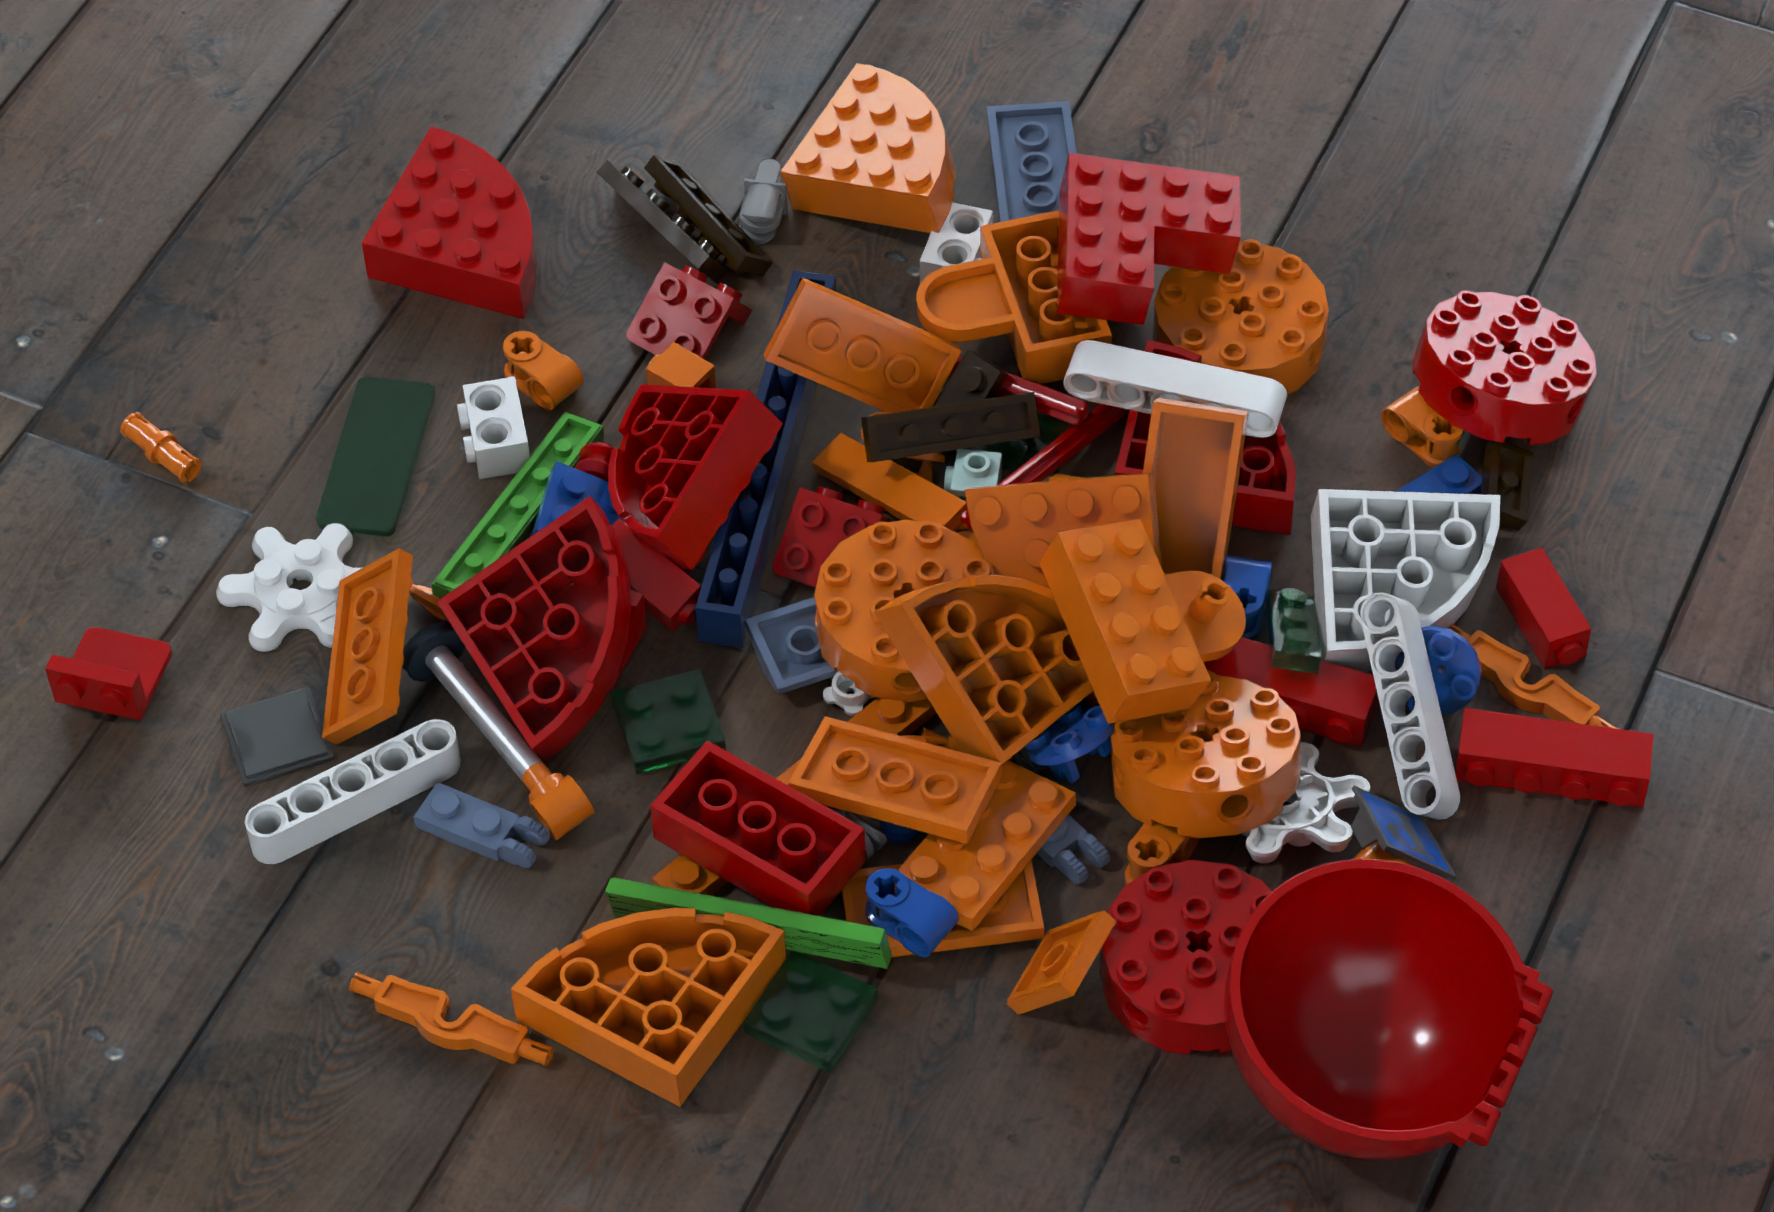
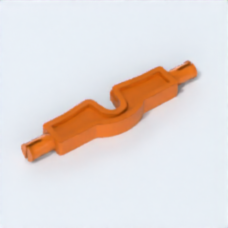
M1454 624L1447 628L1466 638L1477 652L1482 668L1481 675L1492 681L1500 695L1515 707L1530 713L1543 714L1551 720L1616 728L1598 716L1600 710L1598 704L1580 694L1556 674H1549L1532 685L1524 683L1522 680L1529 672L1531 665L1526 655L1498 642L1481 630H1477L1470 635Z
M360 972L355 973V978H352L350 982V992L373 999L377 1012L417 1027L425 1039L439 1047L451 1050L474 1049L510 1064L517 1063L520 1057L541 1064L544 1067H547L549 1061H552L554 1047H549L529 1039L526 1026L505 1019L478 1004L470 1005L457 1020L446 1022L444 1019L450 1007V999L442 990L418 985L393 975H388L384 982H381Z

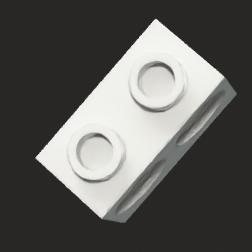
M952 202L951 210L940 232L931 231L921 256L920 284L930 273L937 269L981 259L980 226L993 224L992 210Z
M515 376L463 385L465 403L457 404L461 430L470 429L471 436L463 437L467 463L476 462L479 480L518 473L530 458Z

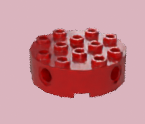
M1465 290L1450 299L1438 303L1426 320L1412 359V374L1416 375L1421 384L1418 391L1429 407L1450 424L1482 439L1504 443L1507 436L1517 439L1527 438L1529 445L1548 444L1569 434L1582 414L1597 376L1595 353L1578 331V325L1571 319L1560 317L1555 312L1542 307L1536 298L1528 295L1514 297L1494 292L1475 293Z
M1187 860L1154 867L1125 885L1107 910V913L1116 920V923L1100 949L1099 972L1109 1009L1132 1035L1166 1052L1190 1055V1050L1206 1052L1219 1049V1054L1231 1051L1224 1014L1225 982L1231 956L1249 917L1272 891L1262 880L1241 871L1234 865Z

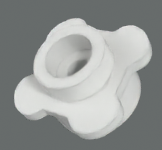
M840 672L834 675L832 686L826 687L823 691V698L826 703L840 706L849 716H855L863 709V706L869 699L875 698L855 688V682L843 676Z

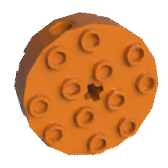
M1254 239L1240 241L1230 274L1173 266L1163 274L1154 298L1153 339L1156 342L1181 347L1202 356L1201 362L1204 364L1276 380L1285 387L1288 395L1297 391L1318 371L1326 347L1329 307L1325 288L1310 267L1300 257L1289 254L1277 247L1263 245Z
M899 520L877 522L841 541L821 565L814 599L816 603L815 631L822 657L834 671L838 669L843 676L854 681L855 688L872 697L904 702L928 699L874 614V611L903 594L930 585L958 578L995 575L993 565L984 559L982 552L970 539L933 521Z
M1208 671L1211 681L1190 709L1117 722L1113 733L1110 735L1111 776L1115 798L1133 818L1147 823L1151 827L1155 821L1162 825L1177 827V835L1194 838L1238 835L1271 822L1283 811V803L1292 794H1296L1301 781V735L1296 714L1279 697L1275 690L1261 687L1245 679L1219 676L1212 671Z

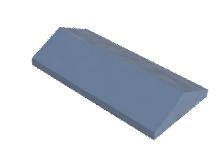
M814 597L746 619V627L761 670L778 695L834 677L839 672L838 669L834 671L822 657L815 631L816 603Z

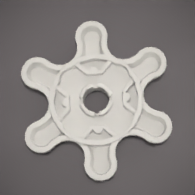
M339 523L327 525L316 540L304 539L296 545L285 541L284 536L273 527H264L256 532L252 541V549L261 561L255 565L254 571L250 573L224 576L216 590L217 599L222 605L227 607L250 606L259 612L260 616L254 622L249 632V643L252 648L262 652L274 650L281 644L287 633L296 629H308L314 632L322 645L332 648L339 581L363 568H352L342 563L344 555L353 545V536L344 525ZM295 577L298 581L306 580L311 582V585L303 590L290 588Z
M1301 742V781L1296 794H1292L1285 801L1292 804L1283 805V811L1271 822L1241 833L1247 836L1246 847L1250 856L1256 862L1270 863L1278 857L1282 846L1287 842L1294 846H1306L1314 842L1329 852L1344 850L1352 838L1353 830L1347 822L1336 817L1334 812L1340 809L1358 807L1354 799L1355 794L1352 791V787L1355 785L1370 792V783L1367 779L1358 775H1345L1336 778L1322 776L1314 768L1319 759L1318 749L1312 744Z

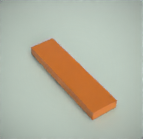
M840 433L811 462L815 472L864 500L885 508L884 511L900 520L933 521L953 531L962 522L961 514L968 508L966 501L891 460L867 462L865 446L843 433Z

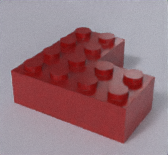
M1069 153L1060 187L1057 313L1144 325L1154 290V264L1230 274L1241 239L1240 176Z

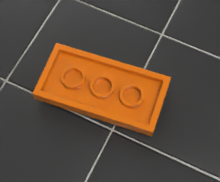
M802 278L763 356L766 361L880 410L894 413L932 407L962 350L959 345L806 278Z
M400 548L339 581L322 738L335 745L397 714L400 703L399 689L401 669L404 663L403 649L405 630L408 624L407 610L409 591L412 585L411 571L413 555Z
M825 716L792 774L788 786L826 806L968 844L1002 777V763Z
M1007 760L1002 764V777L968 844L928 834L898 871L928 891L945 898L958 913L959 920L957 924L973 931L1076 806V792Z
M1032 860L973 931L956 924L933 952L1043 939L1044 923ZM903 864L859 869L841 890L845 921L872 926L865 916L866 903L868 901L866 882L869 876L877 870L883 868L898 870ZM887 935L892 957L915 955L900 942Z

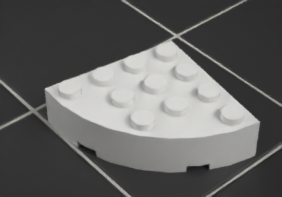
M1319 489L1310 516L1318 659L1362 672L1372 671L1360 619V610L1367 597L1374 593L1384 592L1412 603L1418 612L1421 628L1427 626L1448 628L1451 624H1454L1468 608L1488 566L1499 529L1500 495ZM1393 607L1386 612V626L1393 620Z

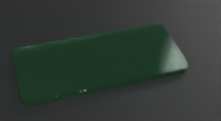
M369 376L358 380L317 511L316 522L320 529H324L332 523H339L344 525L350 533L385 537L394 534L435 398V390L432 384Z

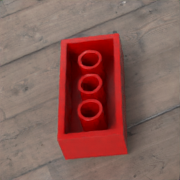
M708 740L650 805L653 838L774 908L821 916L866 862L865 828Z

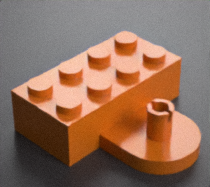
M1059 210L980 226L981 259L937 269L921 282L917 290V316L922 326L928 332L957 343L1007 334L1022 378L1038 384L1064 380L1076 345L1081 341L1092 340L1112 344V334L1106 320L1057 313Z
M1140 519L1059 532L1039 561L1108 724L1190 709L1211 681L1204 662L1216 660L1227 655L1244 633L1246 625L1245 611L1233 589L1221 579L1201 571L1164 574Z

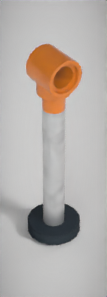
M443 620L424 627L408 641L403 649L404 663L402 668L408 672V676L414 681L421 682L436 677L530 790L529 805L540 823L550 830L549 833L553 839L557 841L592 816L595 810L573 778L569 775L564 777L561 773H551L458 659L463 654L465 645L451 623Z

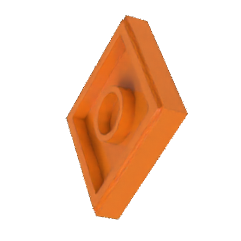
M1103 910L1048 930L1007 999V1005L1020 1015L1074 996L1115 925L1116 920Z

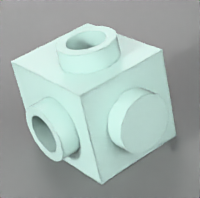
M957 449L955 466L946 467L944 490L966 501L964 489L998 485L1002 482V453Z

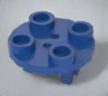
M1436 626L1422 627L1441 714L1455 713L1470 703L1480 686L1482 668L1477 652L1466 638L1451 629ZM1403 651L1400 652L1396 657V671L1399 670L1404 663ZM1439 665H1444L1446 670H1442ZM1411 696L1406 702L1411 712L1415 706L1414 696Z
M1077 703L1025 745L1031 762L1038 765H1048L1058 781L1067 778L1070 783H1074L1080 778L1074 759L1087 753L1094 755L1097 752L1102 757H1106L1110 753L1108 737L1113 733L1116 723H1107L1100 705L1081 707L1080 703Z

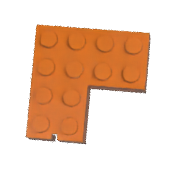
M1158 398L1153 401L1143 473L1154 472L1161 561L1164 574L1201 571L1223 580L1249 411ZM1055 474L1049 478V481L1080 479L1081 477Z

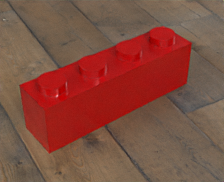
M1243 637L1240 638L1227 655L1216 660L1204 662L1208 671H1212L1219 676L1245 679L1261 687L1275 690L1279 697L1295 712L1299 730L1327 737L1337 743H1348L1362 747L1378 706L1379 698L1372 674Z
M1464 708L1455 774L1457 781L1468 782L1475 786L1490 785L1517 789L1525 793L1540 792L1562 795L1569 799H1590L1611 802L1618 806L1633 805L1644 807L1650 781L1654 734Z

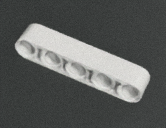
M1092 340L1081 341L1076 345L1063 381L1064 388L1076 398L1147 414L1152 413L1153 401L1158 398L1249 411L1245 435L1260 438L1270 437L1276 432L1287 398L1285 387L1271 378Z
M1384 592L1374 593L1363 602L1360 610V619L1401 798L1404 806L1414 814L1436 820L1447 819L1458 809L1460 791L1418 612L1415 606L1407 600ZM1393 607V620L1386 626V612ZM1403 651L1404 663L1401 666V668L1396 671V657L1400 652ZM1411 696H1414V709L1409 715H1406V702ZM1424 740L1425 753L1417 761L1415 751L1419 743ZM1434 786L1436 797L1434 802L1428 806L1426 795L1428 790Z
M442 719L426 721L257 804L249 810L245 818V826L253 856L259 862L265 864L283 862L435 786L437 782L441 783L451 778L458 772L461 765L457 734L454 727Z

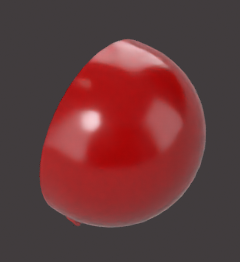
M1352 859L1327 863L1306 870L1274 889L1258 905L1242 929L1231 956L1225 982L1224 1014L1228 1042L1235 1064L1257 1101L1277 1122L1308 1143L1334 1154L1356 1159L1391 1160L1426 1154L1450 1143L1463 1148L1467 1140L1480 1146H1487L1501 1116V1111L1498 1108H1503L1508 1100L1520 1072V1067L1524 1063L1538 1029L1534 1024L1541 1023L1554 991L1549 986L1537 981L1541 972L1523 964L1512 940L1491 913L1455 884L1429 871L1400 862L1381 859Z

